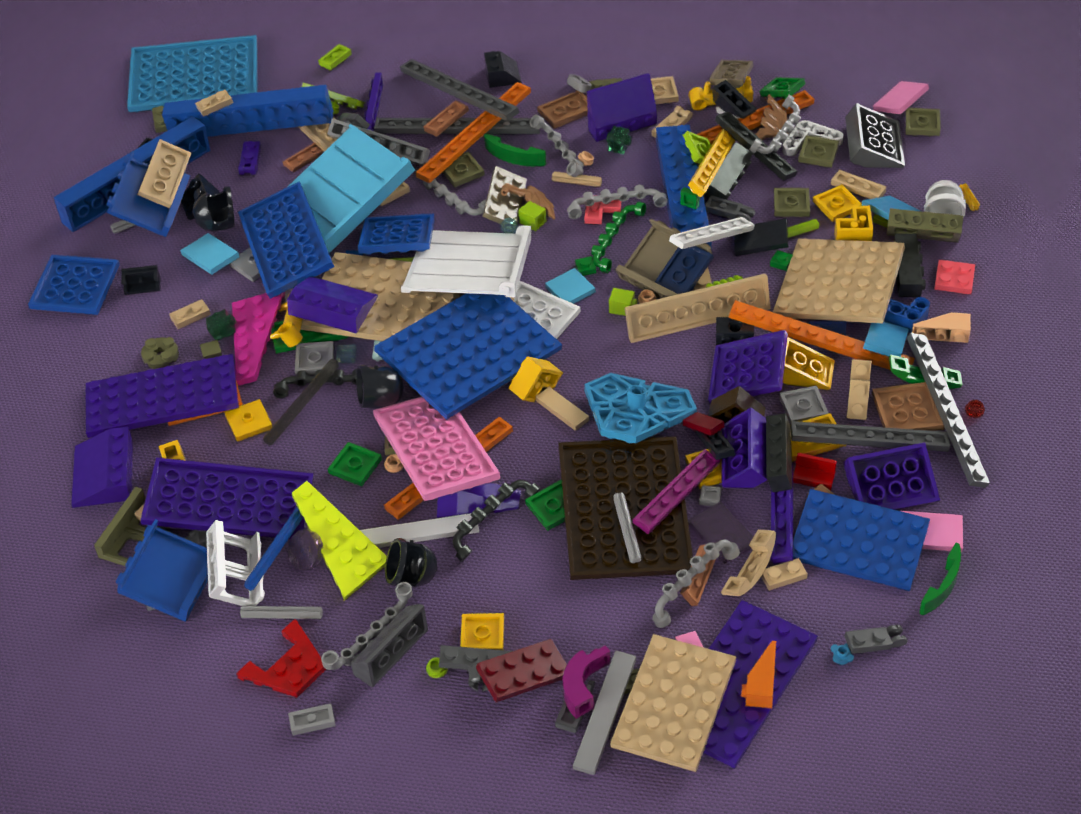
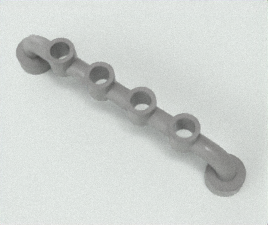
M789 94L782 106L786 109L791 107L794 112H792L775 138H773L768 147L761 146L762 141L756 138L749 149L755 154L758 151L762 154H770L773 151L777 152L782 143L787 139L788 134L792 132L795 125L801 119V116H799L800 107L793 101L795 99Z
M539 115L532 116L530 126L537 130L542 128L547 133V138L555 143V148L562 152V157L570 162L566 169L567 174L572 177L582 175L584 164L580 160L575 159L576 153L568 149L569 144L561 140V134L546 124L543 117Z
M436 179L431 183L423 181L424 186L428 190L432 187L435 188L434 193L438 198L444 195L447 205L452 206L455 204V208L460 215L464 212L472 216L483 214L486 200L478 204L479 208L472 209L465 200H460L456 193L448 191L447 187L444 184H439Z
M636 185L634 191H627V188L620 187L617 193L611 194L608 189H604L597 196H593L592 192H585L582 198L572 201L571 205L567 208L569 218L578 219L582 215L579 205L583 204L586 206H592L597 202L609 204L612 200L625 202L629 198L643 199L646 196L652 195L654 205L661 208L667 205L668 199L665 193L653 188L644 189L643 185Z
M726 539L720 540L716 544L713 542L707 543L704 546L705 554L702 557L694 556L691 558L690 564L692 567L688 571L682 569L676 573L678 581L675 584L667 583L662 587L664 594L657 601L655 613L652 617L656 627L664 628L670 624L671 617L668 611L664 610L666 603L675 600L678 597V592L683 587L689 586L692 583L691 579L696 574L704 572L706 569L705 565L710 560L717 559L721 549L724 558L727 560H733L739 556L740 551L736 543Z
M407 582L399 583L395 587L396 597L399 599L398 603L394 607L387 608L385 615L379 621H373L370 624V629L365 634L358 635L355 639L356 642L350 648H345L341 651L340 657H338L335 651L323 653L321 656L323 667L328 670H337L343 665L350 666L354 655L358 651L362 652L373 637L376 638L382 628L390 624L396 614L403 610L408 599L413 595L412 586Z

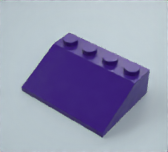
M649 73L587 91L588 131L596 142L657 124V108Z
M308 277L296 285L288 296V315L357 334L378 295L316 277Z
M129 427L108 429L75 446L72 508L123 502L129 497L132 492L133 439Z
M925 442L848 457L843 462L847 481L857 501L893 510L940 501Z

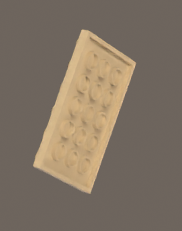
M653 634L612 737L611 748L696 772L736 663V656Z

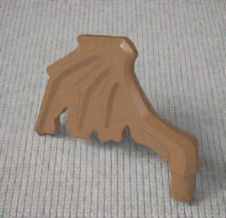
M770 95L767 96V103L772 106V110L769 107H765L763 112L765 117H762L760 123L764 128H760L755 134L761 140L775 137L788 120L786 110H783Z
M505 183L502 186L501 195L506 196L510 192L520 197H525V201H531L545 208L547 215L552 220H555L554 205L546 198L544 193L535 187L527 186V189H521L509 183Z

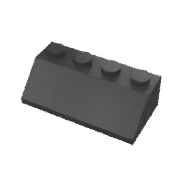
M422 604L410 605L402 612H398L394 620L388 626H384L380 634L374 640L369 641L366 648L353 658L351 662L353 675L373 688L428 631L424 606Z

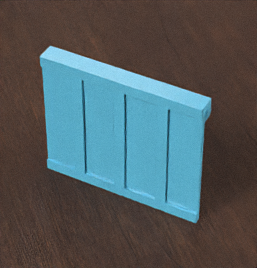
M350 124L349 129L289 186L300 181L330 253L402 184L415 169L409 159L405 157L400 158Z

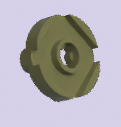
M172 337L149 338L145 341V345L141 350V357L144 364H148L152 369L169 366V363L173 360L175 362L179 357V350Z

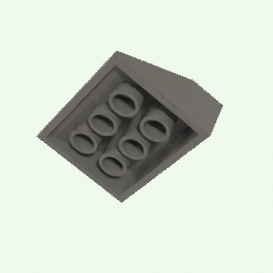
M856 103L845 117L850 162L862 167L903 168L905 161L899 121Z

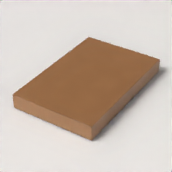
M579 91L537 107L538 112L553 129L588 115L587 97Z

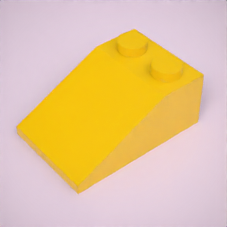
M788 337L783 383L802 387L817 386L818 389L830 390L835 360Z

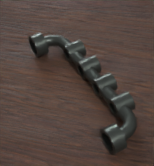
M340 369L335 370L333 375H326L325 371L317 370L315 376H308L305 371H298L296 376L286 377L279 383H276L273 394L277 398L287 397L289 384H296L298 386H305L306 383H315L318 386H322L325 383L331 382L335 385H342L344 382L356 384L357 369H354L352 374L345 375L344 371Z
M516 480L510 485L505 482L498 489L500 493L498 496L490 495L485 500L486 506L483 509L477 507L470 514L472 519L469 522L464 519L458 524L456 528L459 531L453 537V547L457 552L455 556L461 562L469 556L472 549L467 544L462 546L461 539L468 535L477 524L481 523L505 499L510 497L517 488H524L526 490L524 495L527 498L536 494L541 488L536 483L531 485L525 480Z

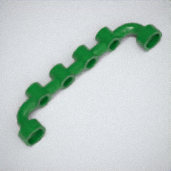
M637 202L636 205L624 207L621 212L615 211L613 213L612 220L614 223L608 222L606 224L605 231L607 234H600L598 239L600 245H593L591 250L593 263L596 267L600 268V272L609 273L611 270V259L603 258L601 261L599 259L604 256L606 247L611 245L613 236L618 234L619 226L625 222L626 215L629 212H634L636 216L643 217L646 212V203Z

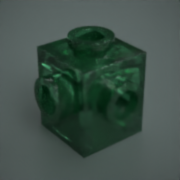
M613 126L611 132L607 134L608 152L625 154L627 147L632 142L630 129Z
M226 309L215 312L206 318L207 330L215 340H221L235 333L236 320L232 314L229 315Z

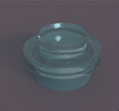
M512 218L504 219L500 225L503 233L514 234L518 227L516 221Z

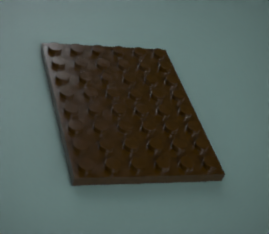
M676 437L646 438L638 443H627L623 440L558 442L570 580L676 575L679 570L686 569L688 571L691 568L690 560L693 557L685 499L649 534L632 523L641 554V561L638 563L630 562L614 503V494L622 492L625 495L631 521L633 522V518L681 472Z

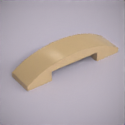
M757 530L749 544L753 551L738 576L729 577L721 591L722 595L741 596L757 583L772 555L776 538L775 531Z

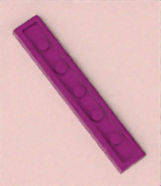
M704 449L633 518L632 523L649 534L719 465L720 459L716 460L709 451Z

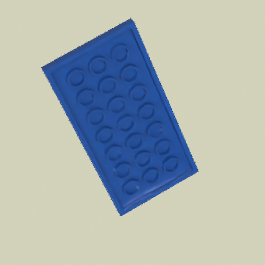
M300 181L238 211L264 288L270 299L294 288L308 277H315L335 267Z

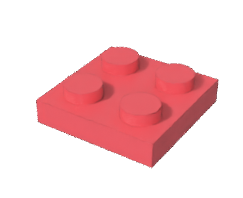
M939 260L934 290L971 295L975 264Z

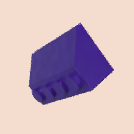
M750 407L724 423V428L722 429L723 436L735 451L734 456L722 459V486L725 488H754L767 480L766 418Z

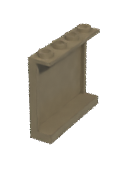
M650 219L652 227L625 266L619 264L615 270L620 279L642 290H652L659 299L678 295L655 283V280L678 248V246L669 241L670 236L681 232L676 228L671 229L660 220ZM708 244L696 245L712 254L711 247Z

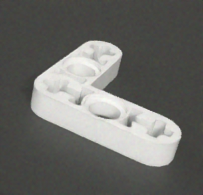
M803 120L796 125L783 143L782 151L786 156L796 155L803 146L806 135L837 140L840 146L843 143V133Z

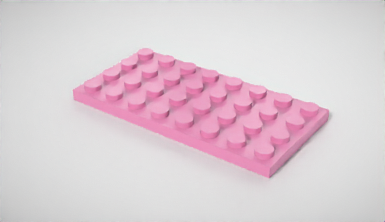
M423 397L373 410L376 421L424 501L433 500L500 479V472L460 412L446 420Z

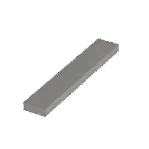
M615 650L575 758L574 770L595 775L635 665L636 656Z

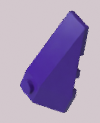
M485 483L471 489L438 497L437 518L470 514L477 507L483 509L486 506L485 500L492 494L495 497L500 494L498 489L502 485ZM516 489L493 512L499 513L519 509L521 490Z

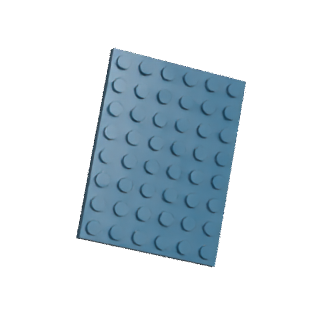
M256 35L131 48L128 112L152 110V108L164 106V103L208 98L223 90H226L229 95L257 92Z

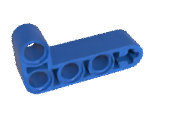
M918 297L914 299L910 306L890 299L884 322L909 329L908 332L912 333L914 323L927 320L930 302L926 298Z

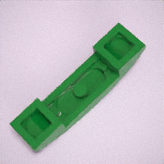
M489 134L484 135L485 149L503 161L521 166L536 167L546 165V151L531 146L528 150L501 143L500 137Z
M890 354V370L894 375L911 384L925 382L920 368L909 365L908 358ZM946 367L941 369L949 389L962 387L960 371Z
M959 543L954 544L947 556L945 569L949 572L938 590L931 586L929 587L921 601L919 614L925 615L933 611L952 592L961 562Z

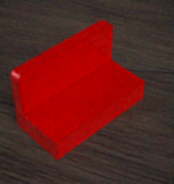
M797 453L793 483L817 487L822 484L831 491L837 461Z

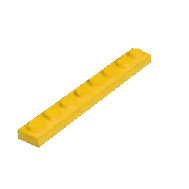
M724 129L718 133L688 184L690 190L699 197L707 191L735 142Z

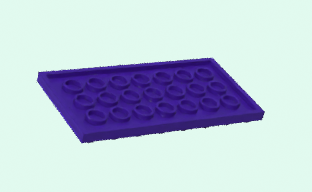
M233 354L87 382V437H94L112 428L129 427V430L239 408Z
M156 458L141 516V524L152 525L156 519L158 520L157 526L207 531L214 521L218 520L223 522V531L227 533L254 536L256 532H259L261 537L276 538L297 507L292 497V492L306 481L312 485L313 473ZM304 517L289 539L303 540L306 523Z
M743 600L740 602L709 647L711 650L736 656V663L703 753L734 769L736 768L817 641V635ZM771 641H776L772 708L745 706L746 697H742V684H747L749 672Z

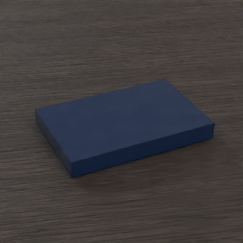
M697 246L685 249L678 247L655 280V283L677 294L690 292L714 256Z

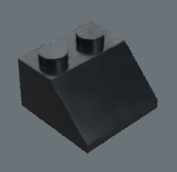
M501 51L484 53L489 88L514 85L517 82L521 83L517 61Z

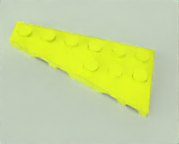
M306 481L292 492V497L301 515L304 517L310 533H312L315 543L345 601L385 567L387 556Z

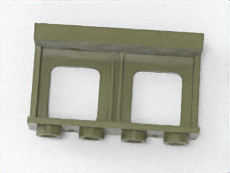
M890 208L887 235L917 234L918 239L959 243L962 233L963 216Z
M134 488L95 543L94 547L98 558L125 566L128 558L118 555L122 547L129 539L143 541L146 528L139 526L140 520L136 519L134 514L145 504L146 497L142 488ZM157 526L168 532L170 530V527Z

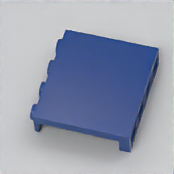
M132 151L130 157L126 156L122 165L125 166V169H121L117 177L120 182H115L112 192L115 194L108 199L106 205L109 206L107 213L166 237L190 175L183 174L171 207L162 206L137 195L149 165L132 158L134 155Z
M155 519L151 526H147L143 541H138L134 550L136 552L134 556L128 558L125 572H121L116 580V584H118L117 593L186 622L208 582L207 548L157 527L158 520Z

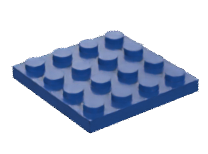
M434 213L366 217L358 244V252L370 255L376 252L387 254L393 251L405 253L411 250L422 252L430 249L435 222Z
M51 255L28 303L29 308L98 315L120 266L119 261L114 259Z

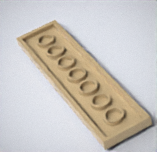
M761 274L625 307L629 340L631 343L716 323V317H729L735 300L769 310L768 276Z

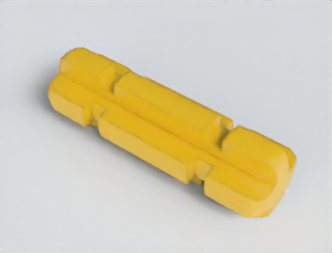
M966 183L960 184L959 187L962 189L964 199H966V203L971 211L979 210L980 203L976 200L969 186Z

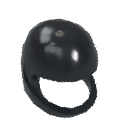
M225 186L223 191L218 194H202L194 202L193 216L196 223L204 230L222 231L235 227L230 186Z
M357 366V397L361 408H382L393 405L400 400L404 386L402 377L397 371L387 366Z
M396 538L391 543L386 557V582L394 586L401 582H407L412 587L428 584L434 578L438 569L437 558L434 552L423 544L414 543V540L407 542L404 538Z

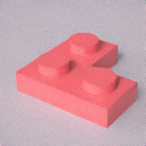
M612 200L609 204L597 202L592 206H586L584 224H602L603 213L621 212L622 201Z

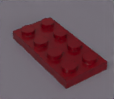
M548 639L479 662L476 669L494 701L499 702L563 680L567 664L552 639Z

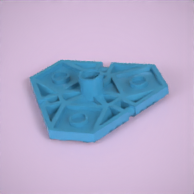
M609 373L584 384V392L591 411H593L600 435L609 439L623 440L627 443H638L664 431V428L668 429L683 422V419L697 412V408L688 389L652 382L651 386L645 385L646 380Z

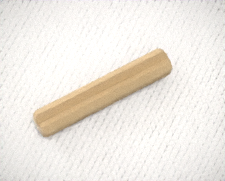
M553 172L552 174L553 182L594 187L602 185L601 177L588 175L572 177L563 172Z

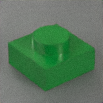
M683 187L681 190V205L697 210L700 205V197L690 189Z
M777 250L770 260V266L787 271L793 255Z
M592 256L575 259L576 269L583 276L596 274V266L593 263Z

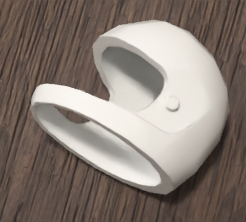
M941 180L929 187L925 196L924 212L962 215L964 218L966 199H964L962 189L956 183L950 180Z

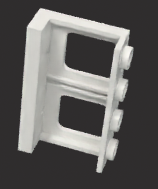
M215 520L206 531L209 597L240 606H257L265 595L263 590L264 575L255 589L249 590V599L228 594L225 588L226 576L246 581L262 558L260 534L256 532L251 539L223 531V522ZM224 543L245 549L247 552V566L226 561Z

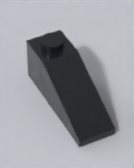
M727 80L712 87L713 102L723 111L742 119L757 111Z

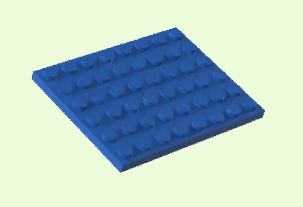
M471 293L462 295L374 346V351L446 420L511 381L516 376L521 363L527 356L545 360L562 350V344L511 298L506 297V295Z

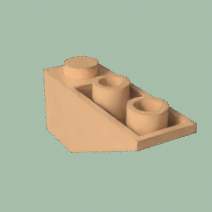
M951 312L914 323L912 333L926 335L928 340L968 343L971 330L970 314Z

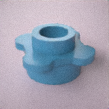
M847 643L831 646L835 663L844 665L854 660V655L851 654Z

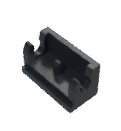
M157 265L121 269L122 285H124L125 295L160 291L161 277Z

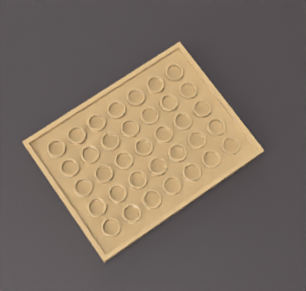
M335 252L332 258L335 267L325 272L322 279L374 293L378 297L357 334L303 319L301 330L384 341L459 298L463 293L424 291L401 293V286L404 284L412 262Z

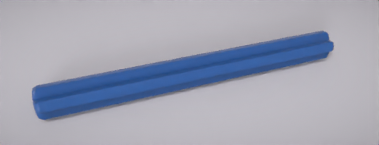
M296 507L246 579L244 584L246 589L250 591L255 589L303 519L298 507Z

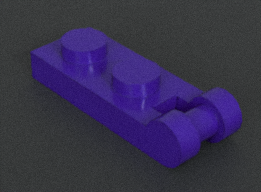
M260 141L243 142L240 165L238 166L239 175H245V173L257 174L261 150Z

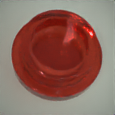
M971 400L966 404L965 413L968 416L979 418L984 415L985 407L981 401Z

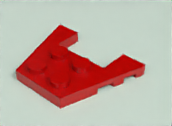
M294 619L281 632L283 637L295 645L266 672L249 661L236 673L238 679L252 681L258 686L272 687L274 691L298 698L327 670L322 665L321 656L298 621Z

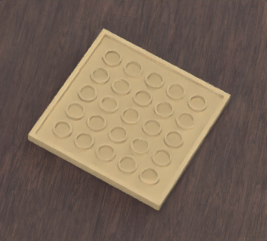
M798 239L773 312L794 319L883 323L905 250V244L899 242Z

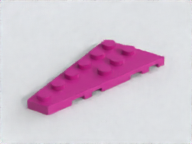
M285 292L271 299L265 293L232 303L236 380L239 386L257 381L262 366L261 360L263 354H266V345L271 339V330L274 327V322L277 321L276 315L281 309V300L285 297Z

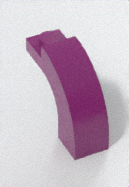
M606 645L599 649H594L589 655L582 649L570 659L563 674L564 700L575 719L594 709V696L586 688L584 682L591 674L611 663L610 650Z

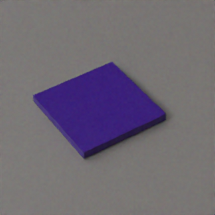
M786 330L716 345L708 396L709 404L711 405V400L738 386H741L751 396L782 390L788 338Z

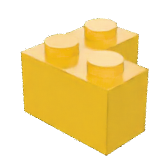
M852 206L851 218H836L835 240L872 241L873 224L870 206Z
M527 356L521 363V367L516 376L513 377L508 389L523 401L534 402L543 387L555 388L563 372L547 360Z

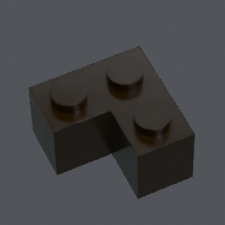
M738 386L711 400L708 416L726 423L750 407L764 416L766 408L741 386Z

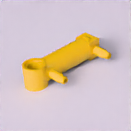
M747 76L743 86L735 89L749 102H752L753 89L751 77ZM709 81L705 82L704 89L695 87L689 91L690 102L694 110H703L707 106L716 105L713 102V92L710 89Z
M286 302L281 304V309L279 310L280 312L286 310L283 324L270 337L271 339L281 337L288 347H294L303 338L300 333L303 319L288 315Z

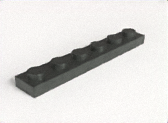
M725 112L716 116L715 122L746 149H750L756 138L762 141L731 113ZM762 141L761 146L768 147V145ZM758 151L755 154L753 153L756 158L783 181L795 177L797 170L775 151L770 154H762Z

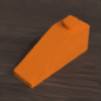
M771 641L747 675V684H742V697H746L745 706L772 708L776 641Z

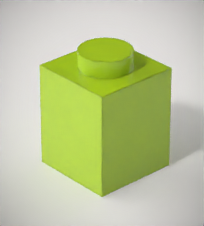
M528 201L519 209L520 224L531 226L532 230L537 231L546 223L545 208Z
M613 288L609 299V313L626 316L625 307L637 304L635 291Z

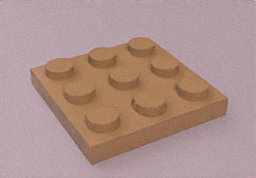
M926 382L872 389V396L883 428L927 431L944 430V424Z

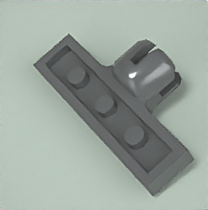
M441 645L439 668L467 670L469 672V686L473 690L478 691L479 683H483L482 692L489 690L476 669L477 663L512 651Z

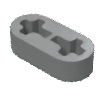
M569 74L567 84L577 91L587 93L591 89L592 84L575 74Z

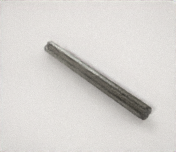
M330 359L268 431L263 437L266 444L271 446L335 372L339 367L336 360Z

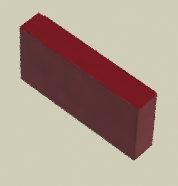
M695 412L683 419L682 422L683 426L710 436L724 428V421L699 412Z

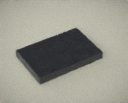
M787 218L754 224L755 226L752 231L734 235L735 256L789 247Z

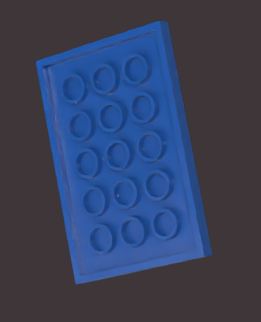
M810 489L793 539V560L799 558L801 563L910 591L930 519Z

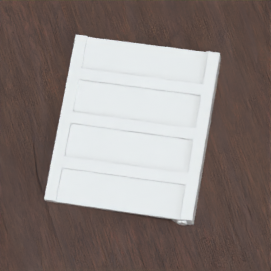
M521 225L517 227L516 234L433 230L430 249L422 252L416 251L404 284L401 286V293L424 291L495 294L515 297L531 242V226Z

